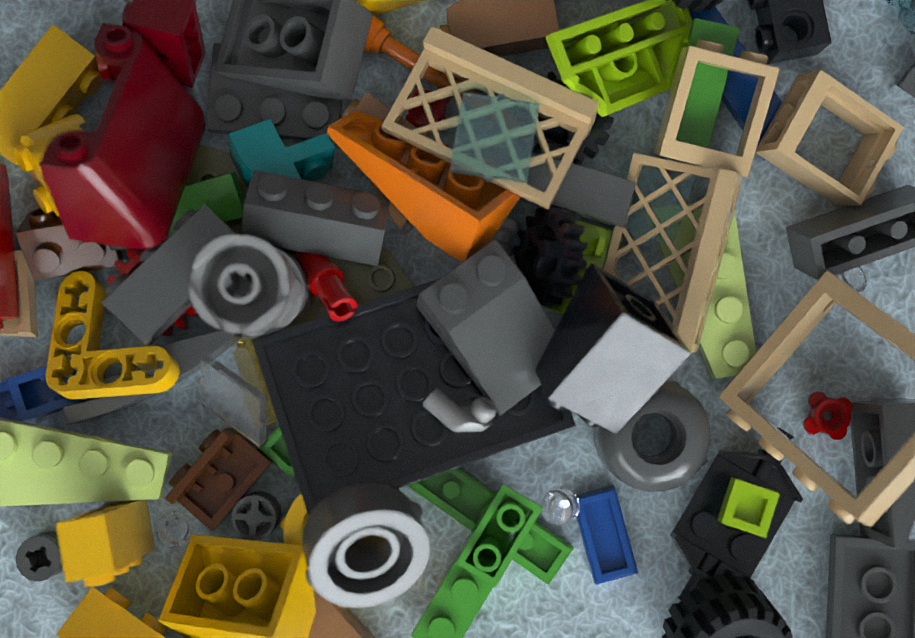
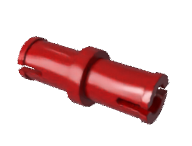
M305 252L296 253L295 257L308 277L307 285L311 293L320 297L329 317L334 321H343L351 317L355 313L352 308H357V303L343 283L344 275L341 269L336 264H332L326 256Z

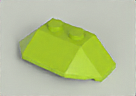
M646 0L553 32L545 36L562 81L573 91L599 102L597 113L604 117L671 89L682 48L687 46L693 21L688 8L684 10L676 7L675 2L672 0Z

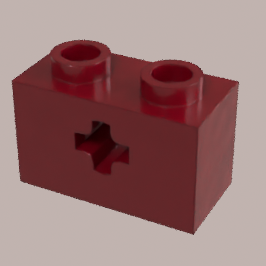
M133 0V2H128L123 11L122 25L138 31L182 85L193 88L206 53L195 1Z

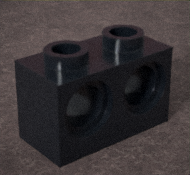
M747 0L749 8L756 10L759 24L755 30L756 46L759 52H764L765 56L769 57L767 64L815 56L832 43L823 0ZM782 26L792 28L797 34V41L788 40L783 35Z

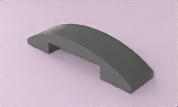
M491 147L480 151L483 159L489 160L499 167L512 164L507 149ZM515 151L518 162L538 156ZM474 153L466 155L467 157H470L472 159H474L475 157ZM556 159L553 161L557 169L561 160ZM543 163L522 170L527 185L545 193L552 179L547 164ZM572 163L550 207L567 209L568 212L580 214L581 218L625 228L636 183ZM519 198V200L534 203L526 198Z

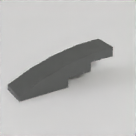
M219 330L160 345V347L175 357L180 365V374L173 386L206 367L240 340L242 335ZM158 361L156 369L142 371L154 377L155 370L162 369L163 364ZM121 374L103 378L104 383L114 382ZM160 393L102 397L63 407L67 425L78 424L127 409Z

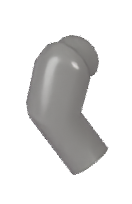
M439 388L435 389L423 403V407L454 432L484 431L491 426V419L496 414L494 403L485 397H479L474 400L472 405L458 406Z

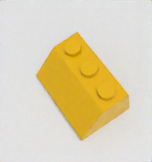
M192 534L158 621L185 638H308L316 614L313 587L306 580L307 564L302 546Z

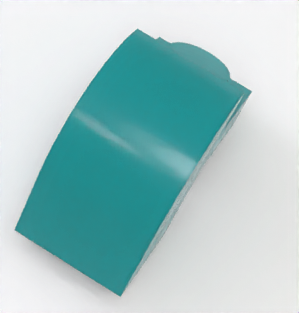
M271 119L228 134L230 157L243 183L247 187H249L253 170L315 181L333 169L335 147L327 133L285 148Z

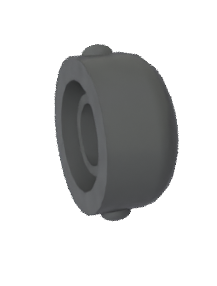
M665 381L617 434L600 425L594 428V443L597 454L605 468L618 480L634 489L646 492H664L675 489L689 481L708 462L706 457L710 446V425L707 413L693 394L681 387L676 381ZM657 413L664 417L670 425V443L664 451L657 455H643L634 446L632 438L633 428L643 416Z
M379 482L354 483L343 486L328 494L310 512L303 529L302 548L307 564L305 574L308 584L314 587L318 594L327 601L353 608L375 606L388 602L404 593L423 574L429 561L430 544L421 520V506L417 502L411 501L399 489ZM364 535H369V536L364 537V538H362V539H358V538H360V537H362V536H364Z

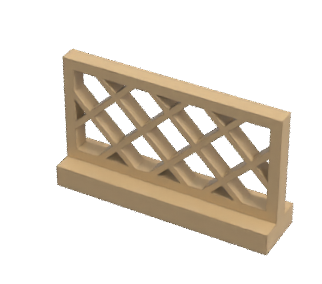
M431 26L423 41L424 50L382 124L383 132L549 209L585 136L588 135L595 122L599 102ZM429 66L445 73L450 86L425 94L421 79ZM454 78L462 82L456 84ZM417 88L419 96L411 98ZM475 88L486 92L491 105L466 113L459 93ZM454 96L460 115L435 123L428 103ZM495 97H497V98H499V99H501V100H503V101L497 103ZM423 105L429 125L410 130L397 124L404 111ZM515 107L527 111L532 125L508 132L501 112ZM495 115L501 135L476 142L470 122ZM537 116L544 119V121L539 122ZM463 124L470 144L454 150L444 146L438 132ZM560 126L575 133L569 146L550 152L543 131ZM433 134V137H434V140H435V141H433V140H431V139H429V138H427V137H425V136H428V135ZM536 134L543 154L518 162L511 141ZM505 143L512 164L498 169L484 165L480 151ZM473 153H474V156H475V159H476V160H474V159H472V158H470V157H467L466 155H470V154H473ZM562 158L558 168L556 169L553 160ZM546 163L552 179L545 193L527 185L522 170ZM512 173H515L518 180H516V179H514V178H512V177H510V176H508V175H509V174H512Z
M633 153L626 180L636 183L625 228L614 226L604 270L622 281L616 271L618 259L633 250L645 271L627 281L626 284L632 287L649 276L661 296L655 302L659 306L665 303L673 317L672 326L690 353H695L698 351L743 178L735 171L720 168L716 170ZM642 165L660 169L667 181V184L646 197L637 184ZM668 171L682 174L672 180ZM692 176L710 179L705 197L688 206L677 186ZM672 189L684 210L661 223L650 203ZM636 192L640 201L632 205ZM645 207L656 227L634 240L627 228L628 219L631 214ZM702 207L701 215L698 222L693 212ZM688 216L696 229L693 242L677 250L666 229ZM660 233L671 250L672 255L650 267L638 246ZM625 236L629 244L621 249ZM691 251L688 265H686L681 256ZM677 260L685 274L683 284L666 294L654 273ZM679 295L677 307L675 309L674 305L671 302V299Z

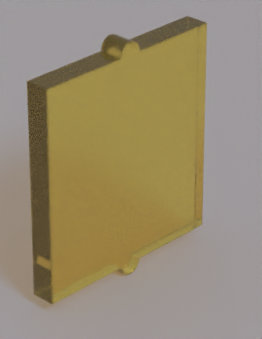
M252 339L238 342V348L232 353L258 423L266 422L267 425L276 422V414Z

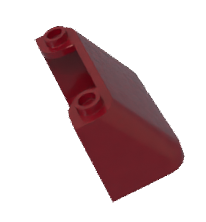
M102 23L95 38L94 48L98 59L104 64L110 65L115 86L95 132L70 130L52 138L39 162V168L70 240L135 249H149L158 246L169 234L205 131V119L197 101L138 31L127 26Z

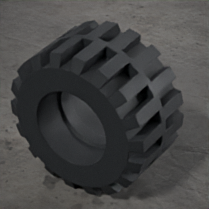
M724 575L715 576L713 582L707 583L706 580L696 583V589L691 592L687 589L680 595L682 600L679 603H673L668 610L671 617L664 619L663 629L666 633L662 635V638L793 637L786 621L756 584L750 580L745 583L742 577L734 575L729 580Z

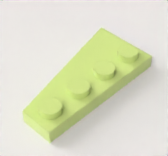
M679 205L653 210L660 222L664 223L684 209ZM702 207L693 212L698 222L701 215ZM645 210L643 213L646 221L651 226V229H654L656 225L647 210ZM735 210L699 343V349L712 379L737 376L756 354ZM687 216L667 228L666 232L677 250H680L694 241L696 229ZM660 233L655 236L658 243L657 247L662 259H665L672 255V252ZM691 251L681 256L686 265H688ZM677 260L668 264L667 267L675 284V289L682 286L685 274Z
M0 417V506L160 499L164 494L172 452Z

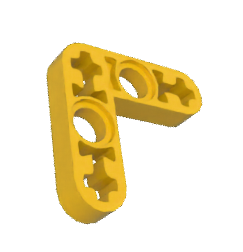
M76 271L65 277L58 290L46 367V382L49 388L66 399L160 393L171 388L178 380L180 365L176 358L162 347L143 346L99 350L105 308L102 302L106 299V289L101 282L86 271ZM85 287L89 288L88 292H84ZM78 325H85L86 331L81 340L68 344L70 331ZM158 361L163 364L162 369L155 370L154 377L142 371L156 369ZM114 363H121L122 372L118 379L111 383H104L103 376L105 370ZM75 369L77 371L76 376H71ZM65 377H69L67 383L64 382Z

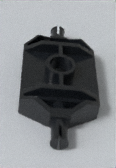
M778 428L790 440L794 438L790 433ZM759 449L758 452H718L670 534L677 549L690 567L688 572L691 574V577L681 594L687 589L690 592L696 589V583L700 581L713 582L715 576L724 575L729 580L734 575L742 577L745 583L748 580L755 583L751 576L794 502L801 503L803 500L786 470L780 465L782 460H777L766 450ZM731 477L780 493L766 538L734 527H726L717 521Z

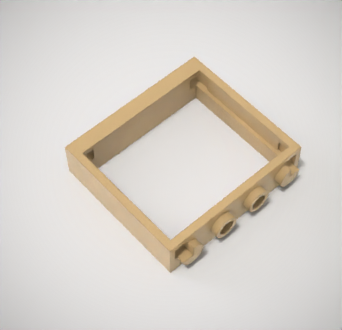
M826 271L719 395V398L731 408L726 415L745 431L752 427L762 436L758 444L779 461L785 456L796 466L792 471L795 478L811 491L815 492L819 487L832 499L827 506L848 524H851L855 519L872 527L915 480V434L856 498L749 404L836 303L915 362V334L829 271Z

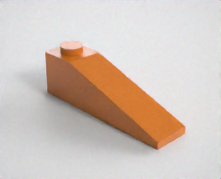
M355 110L329 125L327 134L428 241L462 263L491 242L521 197L383 132L382 124L384 121ZM483 159L484 165L493 169L501 168L491 161ZM509 174V175H508V176H510V177H512V178L518 180L517 177H515L514 175H512V174Z

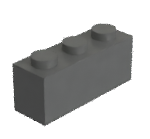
M253 170L244 201L242 235L257 237L273 247L378 266L390 200L384 195Z
M905 185L863 201L862 205L845 206L787 226L786 231L794 268L819 280L826 271L837 275L914 248L915 187Z
M205 204L197 212L194 209L185 212L174 224L173 229L176 232L167 241L146 249L139 258L142 264L130 276L126 273L118 276L105 290L108 297L102 304L146 346H150L192 305L189 284L193 270L192 266L199 252L217 238L225 235H237Z

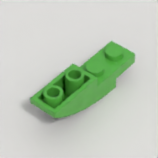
M502 483L439 583L434 596L413 629L411 636L413 638H463L491 590L499 583L542 511L543 506Z

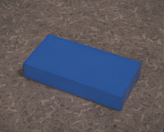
M612 485L571 496L595 585L638 574L615 486Z

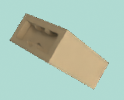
M697 40L695 47L687 46L681 50L653 153L716 170L720 168L735 171L740 176L748 177L780 68L766 65L768 56L741 51L740 57L737 58L722 54L724 46L721 44ZM697 62L759 77L736 155L676 141Z
M820 69L796 76L755 153L835 206L862 205L863 201L874 191L876 186L875 179L882 166L894 154L897 148L896 141L904 127ZM820 105L864 134L839 182L794 153Z

